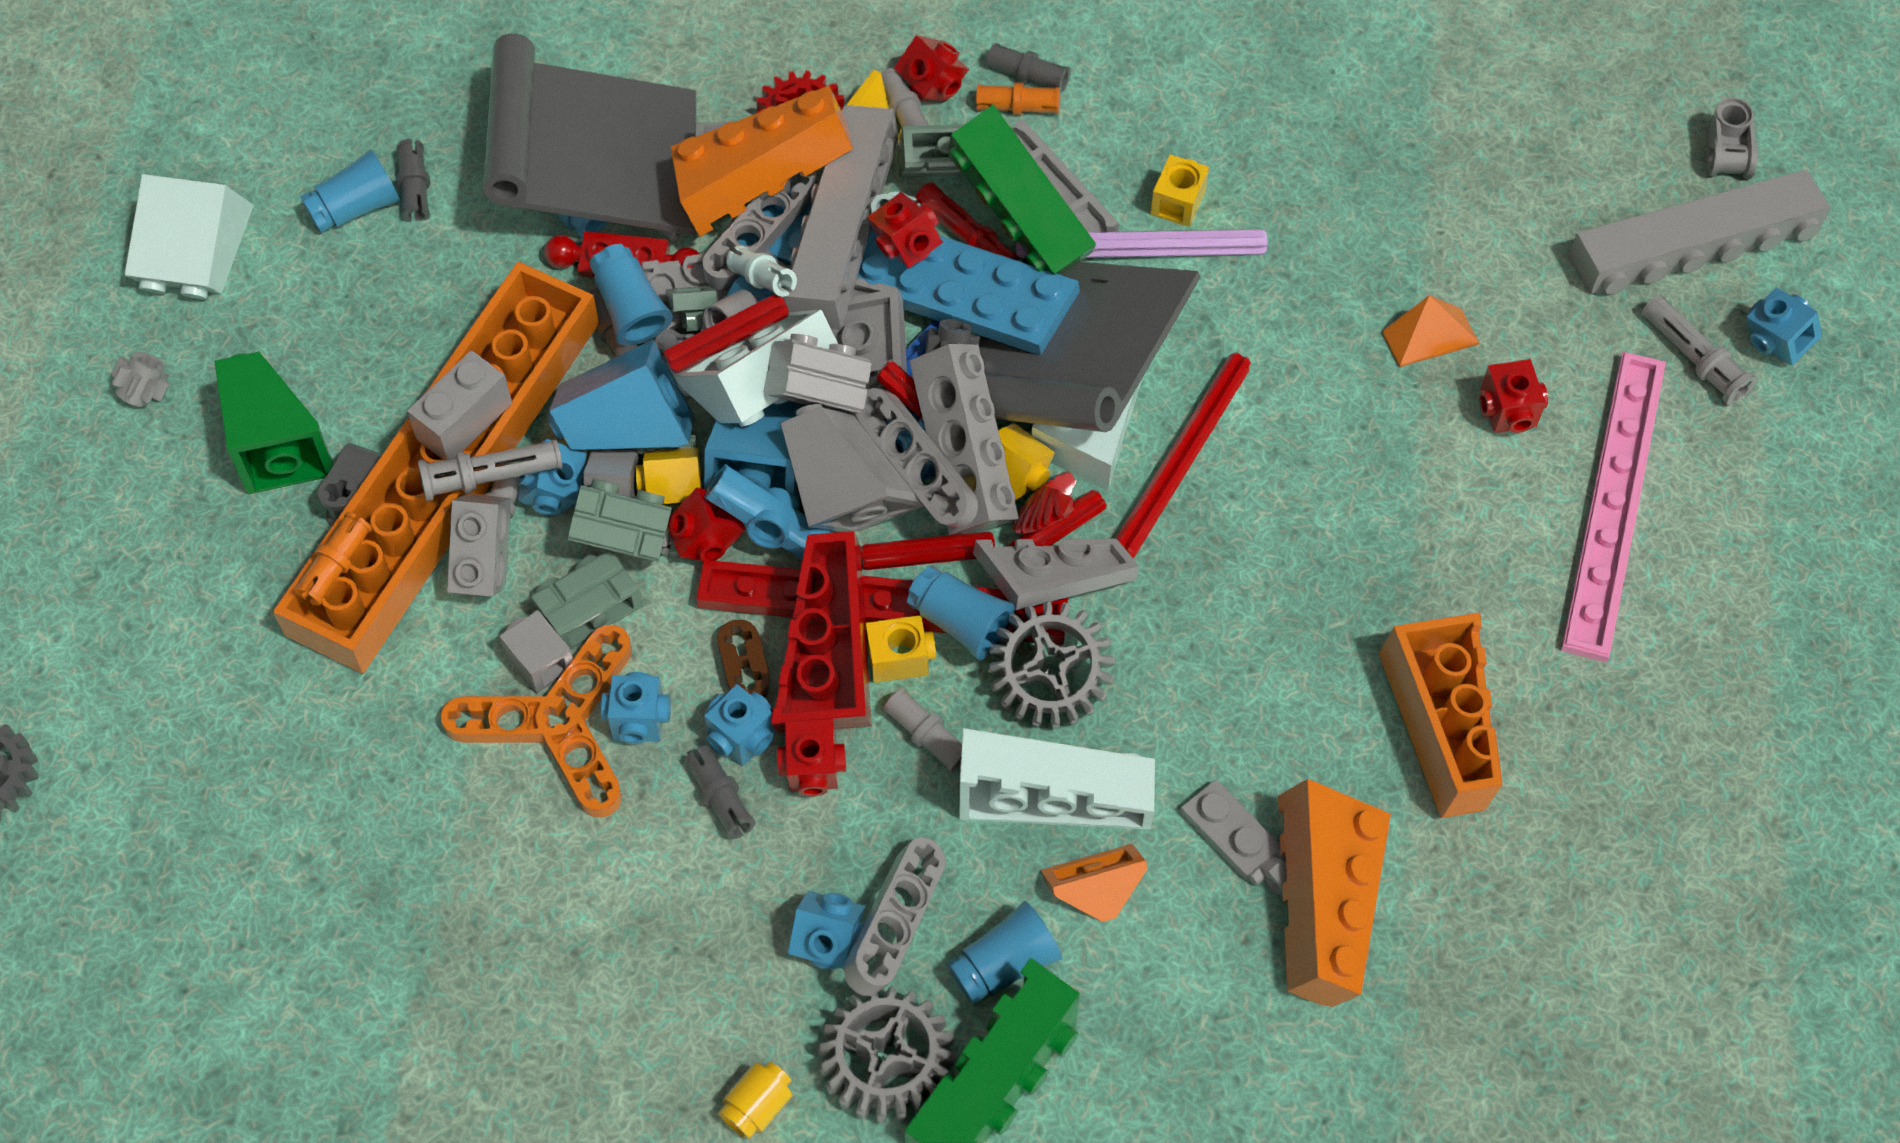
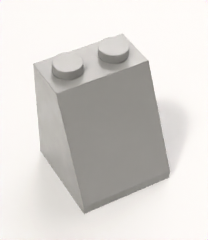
M812 404L798 409L796 417L781 422L809 527L838 532H858L924 506L859 423L855 415L844 413L842 409L830 410L823 408L821 404Z

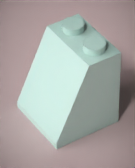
M142 174L125 276L138 282L139 289L152 293L165 294L166 287L180 288L181 295L196 299H207L208 292L222 294L254 205L226 185Z

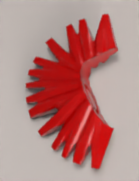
M1063 471L1056 475L1054 480L1051 479L1047 484L1042 485L1026 501L1018 512L1019 519L1014 520L1011 524L1012 530L1016 534H1025L1045 529L1063 521L1073 513V497L1070 496L1072 488L1076 484V479L1071 472Z

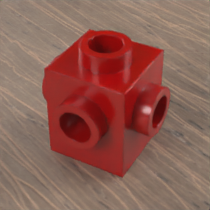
M915 35L894 67L910 83L909 90L916 93L918 98L925 102H929L930 99L944 102L954 96L959 91L962 80L969 71V68L958 59L960 53L952 45L942 40L939 41Z
M902 192L867 217L878 236L875 242L881 252L889 260L895 257L907 268L927 258L931 251L943 243L935 229L939 221L933 211L925 203L919 206Z
M1531 359L1488 365L1480 388V408L1483 416L1489 417L1494 433L1506 431L1521 433L1537 427L1543 409L1548 406V392L1543 382L1539 383Z
M696 487L669 517L667 527L679 557L699 561H717L746 530L742 521L704 497L707 489Z
M833 719L785 721L786 747L777 748V763L779 776H787L790 791H799V794L804 796H820L826 794L828 789H838V773L846 772L845 743L836 744Z

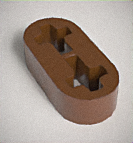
M740 619L727 622L718 633V647L728 689L730 691L738 684L749 694L757 692L765 698L770 690V678L759 633L756 627L749 621ZM741 634L743 640H747L745 641L746 655L738 657L736 646L731 644L733 643L734 635ZM750 667L752 678L757 680L755 681V689L746 690L745 685L741 684L743 683L741 669Z

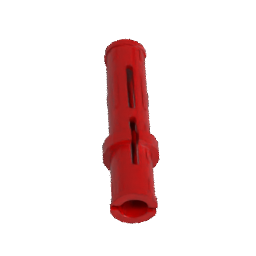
M929 182L918 191L915 203H920V205L925 203L933 211L939 223L964 244L1016 261L1020 260L1016 253L999 241L996 232L992 228L978 223L969 213L943 193L935 183Z

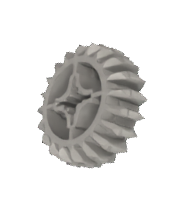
M1045 601L1043 603L1044 615L1038 617L1034 607L1028 605L1025 607L1027 622L1023 623L1015 614L1009 616L1010 625L1015 630L1014 633L1004 628H999L996 632L997 637L1006 643V646L996 644L991 645L989 653L992 656L1002 659V661L988 664V672L990 674H1003L1002 678L995 680L991 684L994 692L1009 690L1001 699V705L1004 708L1011 706L1016 701L1020 703L1015 712V718L1018 720H1022L1029 709L1034 711L1032 725L1034 727H1040L1043 714L1051 715V727L1058 729L1060 725L1059 714L1066 713L1069 723L1075 725L1078 723L1075 708L1080 707L1085 714L1091 716L1094 713V707L1088 698L1092 697L1100 702L1105 701L1107 694L1103 689L1096 686L1097 683L1103 685H1111L1113 683L1114 676L1100 670V668H1109L1115 665L1114 656L1100 655V652L1107 650L1111 646L1110 638H1101L1096 641L1093 639L1102 629V625L1099 622L1092 623L1086 629L1083 627L1088 616L1087 611H1079L1074 620L1068 618L1070 614L1069 603L1062 604L1060 615H1052V604L1050 601ZM1054 629L1067 632L1077 638L1083 645L1078 647L1075 645L1059 647L1051 641L1045 630ZM1032 635L1037 651L1036 656L1033 660L1024 664L1022 669L1012 672V660L1018 646L1028 636ZM1043 645L1048 655H1055L1054 661L1057 657L1063 661L1059 664L1058 680L1060 685L1055 675H1048V669L1045 673L1040 670L1044 665ZM1090 658L1091 672L1086 683L1077 693L1071 695L1066 674L1070 669L1078 666L1080 661ZM1026 682L1028 685L1036 682L1045 683L1050 686L1058 701L1037 699L1026 693L1019 685Z
M892 985L886 991L887 998H878V995L875 994L868 996V1002L862 1003L858 997L852 995L849 998L851 1012L836 1007L833 1016L837 1025L825 1024L823 1036L828 1041L818 1045L819 1056L826 1059L819 1065L820 1074L822 1077L830 1078L826 1084L828 1093L830 1095L842 1093L839 1104L844 1110L852 1107L858 1101L857 1117L861 1120L868 1116L870 1108L876 1109L877 1122L881 1125L887 1120L886 1110L896 1109V1118L901 1123L906 1121L905 1106L911 1104L912 1109L918 1113L925 1104L922 1096L924 1095L928 1099L945 1075L951 1076V1073L946 1068L955 1064V1053L947 1050L954 1044L953 1034L942 1032L946 1027V1019L943 1014L931 1017L933 1004L930 1000L922 1002L916 1007V993L912 990L905 994L903 1000L897 999L896 988ZM889 1020L887 1025L880 1031L871 1032L862 1029L871 1023ZM907 1026L916 1030L925 1041L929 1051L928 1059L917 1056V1050L905 1044L904 1039ZM895 1039V1055L890 1054L886 1061H882L879 1068L878 1053H884L888 1047H891ZM847 1048L856 1051L857 1057L869 1064L866 1084L855 1077L848 1068L844 1059ZM913 1075H917L913 1080L902 1086L884 1088L888 1080L895 1076L912 1078Z

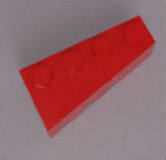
M855 531L807 535L796 591V605L793 619L790 621L789 641L784 665L781 668L778 683L780 687L776 707L773 709L771 725L777 733H785V721L833 719L835 730L872 727L860 543Z

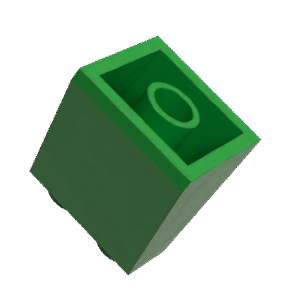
M260 351L249 354L241 353L230 358L215 360L227 450L247 494L250 495L326 478L334 463L318 422Z

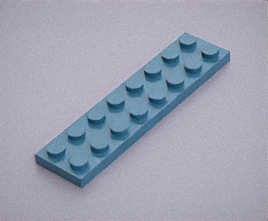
M811 202L768 249L785 266L791 265L792 251L795 247L800 246L802 240V220L805 215H810L812 209ZM770 204L762 209V213L768 217H778L785 211L783 207L777 204ZM873 227L857 276L858 278L865 279L869 284L881 283L897 287L902 294L904 310L937 321L954 319L972 326V333L1037 355L1043 353L1080 292L1077 280L1059 274L1052 275L1047 270L1039 272L1034 266L942 236L940 238L943 243L931 251L927 258L907 268L895 257L892 260L885 257L875 242L878 236ZM746 232L741 236L738 243L744 246H751L756 244L760 238L754 233Z

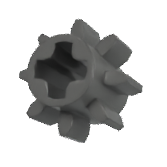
M944 319L940 321L939 329L929 328L925 354L947 344H973L979 346L980 336L971 335L972 326L954 319Z

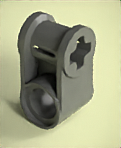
M348 443L342 448L335 464L317 490L320 503L327 509L326 520L331 527L382 456L381 453L352 443Z

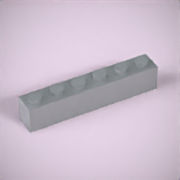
M844 105L842 114L847 122L853 150L821 167L822 177L820 183H815L812 189V209L810 215H805L802 220V240L800 246L795 247L791 255V270L796 274L797 284L794 291L782 286V288L789 292L788 296L782 297L787 304L789 312L821 309L831 329H842L872 229L867 217L872 214L871 204L873 199L883 192L898 142L894 110L890 108Z
M1806 169L1577 232L1569 257L1590 295L1603 291L1607 294H1615L1625 289L1628 284L1642 280L1650 284L1661 280L1667 273L1678 270L1690 273L1698 270L1705 263L1717 259L1729 262L1735 260L1744 252L1759 248L1761 251H1768L1777 247L1785 240L1796 237L1800 241L1810 239L1821 230L1831 207Z

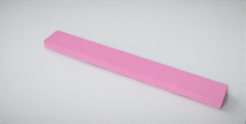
M1624 351L1621 354L1561 647L1562 652L1605 663L1609 659L1665 370V361Z

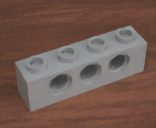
M947 344L910 360L926 434L973 491L978 501V510L974 520L962 528L948 526L949 535L983 532L1019 519L1015 505V494L1008 475L1005 451L998 432L994 415L995 409L991 401L979 346L973 344ZM933 462L935 474L937 475V467ZM943 491L940 495L945 496L953 506L950 513L956 515L959 511L956 506L959 499L950 497Z

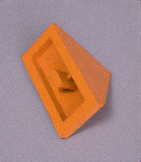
M1428 295L1382 332L1399 367L1479 345V341L1462 309L1431 295Z
M1128 844L1042 869L1041 874L1044 882L1055 897L1099 921L1105 922L1118 916L1147 871V864L1135 846Z

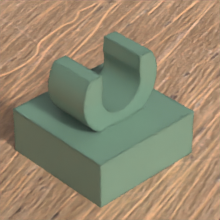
M710 286L665 289L666 306L673 311H681L682 328H686V331L701 330L703 309L717 302L716 290Z

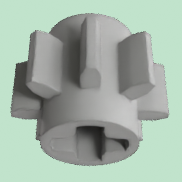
M134 352L130 360L122 357L118 358L111 373V376L114 377L112 385L117 386L116 394L123 401L134 406L144 407L150 402L151 398L162 401L170 384L166 381L169 374L163 372L165 365L157 357L145 352Z

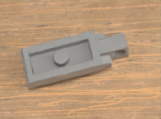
M1217 779L1181 807L1180 814L1245 881L1249 880L1257 886L1264 880L1277 895L1282 897V883L1287 881L1286 855L1280 854V844Z

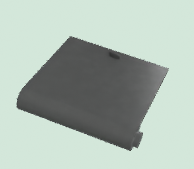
M505 34L495 41L493 45L483 192L489 200L504 206L695 235L696 229L680 202L673 158H671V146L681 143L687 138L696 137V90L535 63V46L530 39L520 34Z
M1023 259L1021 261L1022 263L1029 265L1026 259ZM1079 262L1063 273L1062 276L1079 282L1080 292L1041 355L979 335V350L984 362V372L991 401L995 409V419L1105 433L1111 431L1200 280L1201 276L1198 271Z

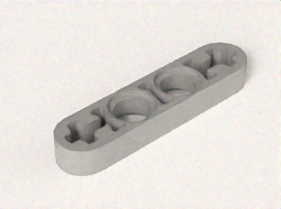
M816 171L806 177L799 173L792 176L783 186L784 189L771 197L767 192H764L754 198L746 207L747 211L737 217L703 257V277L710 287L717 290L731 289L734 281L740 276V274L722 268L727 264V256L730 251L739 256L742 255L734 249V247L741 245L736 241L739 235L746 232L756 234L760 238L759 241L754 245L745 247L755 253L767 252L811 202L812 189L814 184L817 183ZM801 179L806 181V185L800 183ZM791 181L797 183L792 190ZM777 204L783 207L785 211L778 217H768L762 213V209L767 205ZM715 265L722 269L719 272L715 271Z
M878 388L867 389L864 410L861 413H856L859 423L939 523L956 528L969 525L976 517L978 510V501L973 491L897 396ZM877 402L882 403L880 411L887 419L893 420L889 424L883 419L874 417L877 414V409L875 408ZM908 429L912 438L911 445L907 451L900 454L895 446L896 437L901 431ZM933 461L937 467V475L930 485L925 486L921 481V470L926 463ZM943 491L948 496L959 499L956 503L959 510L956 515L950 513L953 508L950 501L945 496L939 495Z
M915 838L898 853L845 962V979L856 993L863 996H872L879 993L894 979L945 869L946 860L941 847L929 838ZM921 858L924 870L915 875L912 872L916 869ZM896 887L904 888L910 893L913 898V907H907L898 900L895 893ZM878 923H885L894 930L897 938L896 944L889 943L881 937L878 931ZM875 955L879 959L871 970V975L873 976L871 977L867 973L868 965L866 962Z

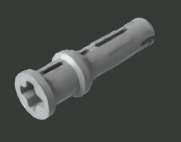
M1658 295L1651 299L1643 308L1641 315L1647 318L1696 365L1695 371L1697 376L1702 381L1708 380L1723 394L1722 400L1728 406L1746 396L1753 389L1757 382V377L1752 372L1745 373L1730 359L1731 353L1726 348L1713 346L1666 301L1665 297Z
M557 440L470 457L469 453L464 454V452H460L453 459L427 463L425 460L418 461L426 501L433 500L434 495L463 490L465 494L471 493L472 490L477 489L476 484L555 468L561 469L563 467ZM532 458L534 459V460H530V461H525V462H520V463H515V464H510V465H505V466L496 467L497 465H502V464H507V463H512V462H517V461H522V460H527V459H532ZM486 468L485 470L473 471L477 469Z

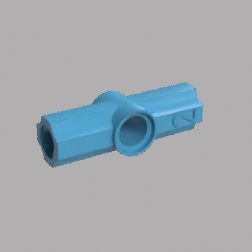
M726 464L718 471L704 495L707 500L747 524V534L757 545L770 549L783 547L802 560L807 535L832 533L829 530L809 527L806 516L798 511L799 503L796 497L790 492L775 487L765 490Z

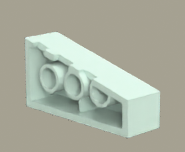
M1141 382L1116 425L1109 432L1034 424L1032 426V436L1055 452L1050 463L1109 491Z
M963 728L959 820L1131 829L1152 828L1155 802V759L1142 757L1134 753H1115Z

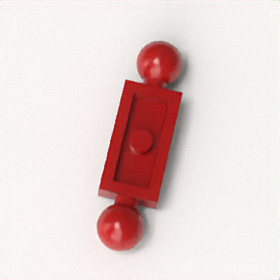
M584 231L582 246L576 245L574 240L568 236L557 235L549 239L544 248L545 259L552 267L566 269L575 262H579L578 273L580 277L590 278L595 276L590 267L592 257L614 244H623L624 247H628L633 257L638 259L640 265H642V262L658 260L659 263L679 261V264L683 267L686 256L700 254L695 249L682 248L673 255H670V244L666 239Z

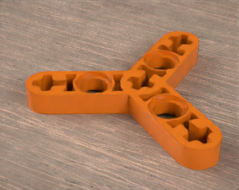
M604 625L597 628L547 696H462L452 699L443 707L441 713V723L446 734L452 740L462 743H546L584 812L592 817L600 818L611 815L621 804V789L615 774L585 721L601 700L602 694L606 693L611 686L612 675H619L632 655V646L628 633L616 625ZM614 640H617L619 651L610 650L602 660L606 671H603L597 665L603 656L601 644L603 642L611 644ZM590 675L596 678L598 683L592 691L578 693L572 689V684L577 677ZM565 695L571 701V704L565 711L568 723L566 725L557 723L552 728L548 716L550 714L559 716L566 707L564 697L561 696ZM490 710L488 714L489 729H485L482 720H468L464 728H458L456 721L452 720L459 719L463 711H469L472 719H486L484 711ZM516 711L523 714L524 720L516 729L505 730L498 726L500 717L507 712ZM576 748H585L592 753V758L585 766L572 767L566 763V757L569 752ZM594 774L600 788L603 791L608 790V800L600 803L597 798L590 799L593 795L586 778Z

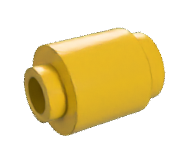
M768 1061L765 1066L754 1062L722 1099L725 1105L718 1112V1115L736 1133L749 1140L755 1132L761 1134L791 1099L793 1094L787 1086L792 1080L780 1067L771 1061Z

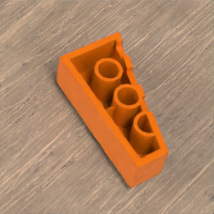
M830 86L807 92L801 97L777 106L768 107L759 113L735 122L726 123L720 128L696 137L687 138L681 143L671 146L680 202L700 237L712 231L713 228L710 223L729 213L733 219L747 211L744 204L764 192H767L771 197L784 189L783 186L792 176L799 173L806 177L853 150L847 122Z
M1480 612L1394 626L1379 652V657L1441 819L1485 811L1503 785L1496 731L1491 727L1489 710L1492 707L1490 689L1486 688L1484 667L1487 662L1485 647H1481L1479 631L1482 628Z
M1307 778L1278 795V812L1284 813L1285 832L1280 835V854L1286 855L1287 881L1282 883L1283 902H1286L1288 905L1289 926L1284 928L1287 992L1320 1005L1334 1007L1362 993L1391 814Z

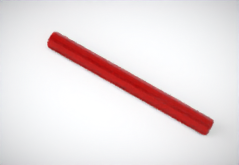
M1239 353L1229 355L1115 538L1133 559L1250 371L1251 361L1247 357L1241 356Z

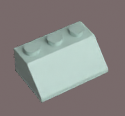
M821 309L789 312L787 318L686 369L675 376L678 384L719 423H739L743 427L761 419L764 416L763 409L772 403L781 404L787 401L767 396L764 393L766 374L770 369L768 362L771 345L774 341L790 340L791 334H804L818 338V347L829 349L830 344L838 343Z

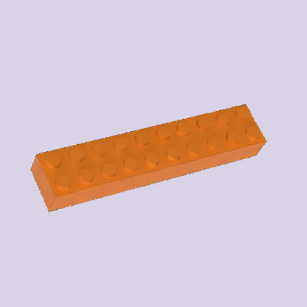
M517 261L429 387L431 389L471 350L505 375L512 404L462 451L464 454L469 453L470 457L517 447L599 325L594 295ZM409 417L320 543L326 545L344 519L346 512L356 514V522L361 517L371 525L372 530L366 535L351 557L352 565L347 573H340L323 598L320 606L310 603V596L306 600L295 592L294 588L300 583L317 558L314 552L273 610L284 636L361 674L365 673L449 548L452 500L465 495L463 490L434 495L433 500L426 501L418 461L425 460L427 463L443 461V459L416 439ZM486 468L477 469L473 471L485 470ZM493 481L476 484L477 489L466 494L484 495Z

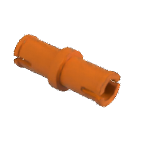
M1016 82L1014 87L978 84L976 108L977 111H981L994 105L998 111H1013V116H1022V112L1059 114L1060 87H1024V83Z
M346 512L344 519L326 545H319L315 551L317 558L300 583L295 586L294 590L299 596L305 600L310 596V603L317 606L321 605L323 598L340 573H347L352 565L351 557L366 535L372 530L371 525L360 517L358 522H356L357 515Z

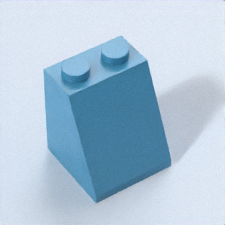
M654 340L559 384L549 410L550 415H548V421L554 434L560 440L565 438L571 450L682 447L689 443L694 421V414Z
M786 401L781 404L772 403L763 409L764 416L761 419L743 427L739 423H719L716 420L705 447L704 489H708L718 471L726 464L765 490L775 487L790 492L799 503L800 493L781 422L796 417V411L807 405L792 401Z

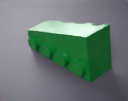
M994 105L988 107L951 134L948 156L972 184L983 203L990 207L998 216L999 222L1008 237L1013 242L1018 241L1028 253L1025 255V258L1029 265L1034 266L1039 272L1047 270L1052 275H1062L1093 252L1096 242Z
M1030 958L1020 971V974L1024 976L1021 989L1014 998L1004 993L992 1010L995 1013L986 1028L989 1033L985 1038L980 1035L972 1037L956 1063L955 1069L960 1073L955 1079L950 1075L943 1077L904 1131L905 1143H985L993 1131L1002 1135L1018 1113V1110L1013 1107L1024 1092L1032 1096L1039 1089L1049 1072L1044 1066L1054 1053L1063 1057L1078 1037L1079 1032L1074 1028L1076 1026L1080 993Z

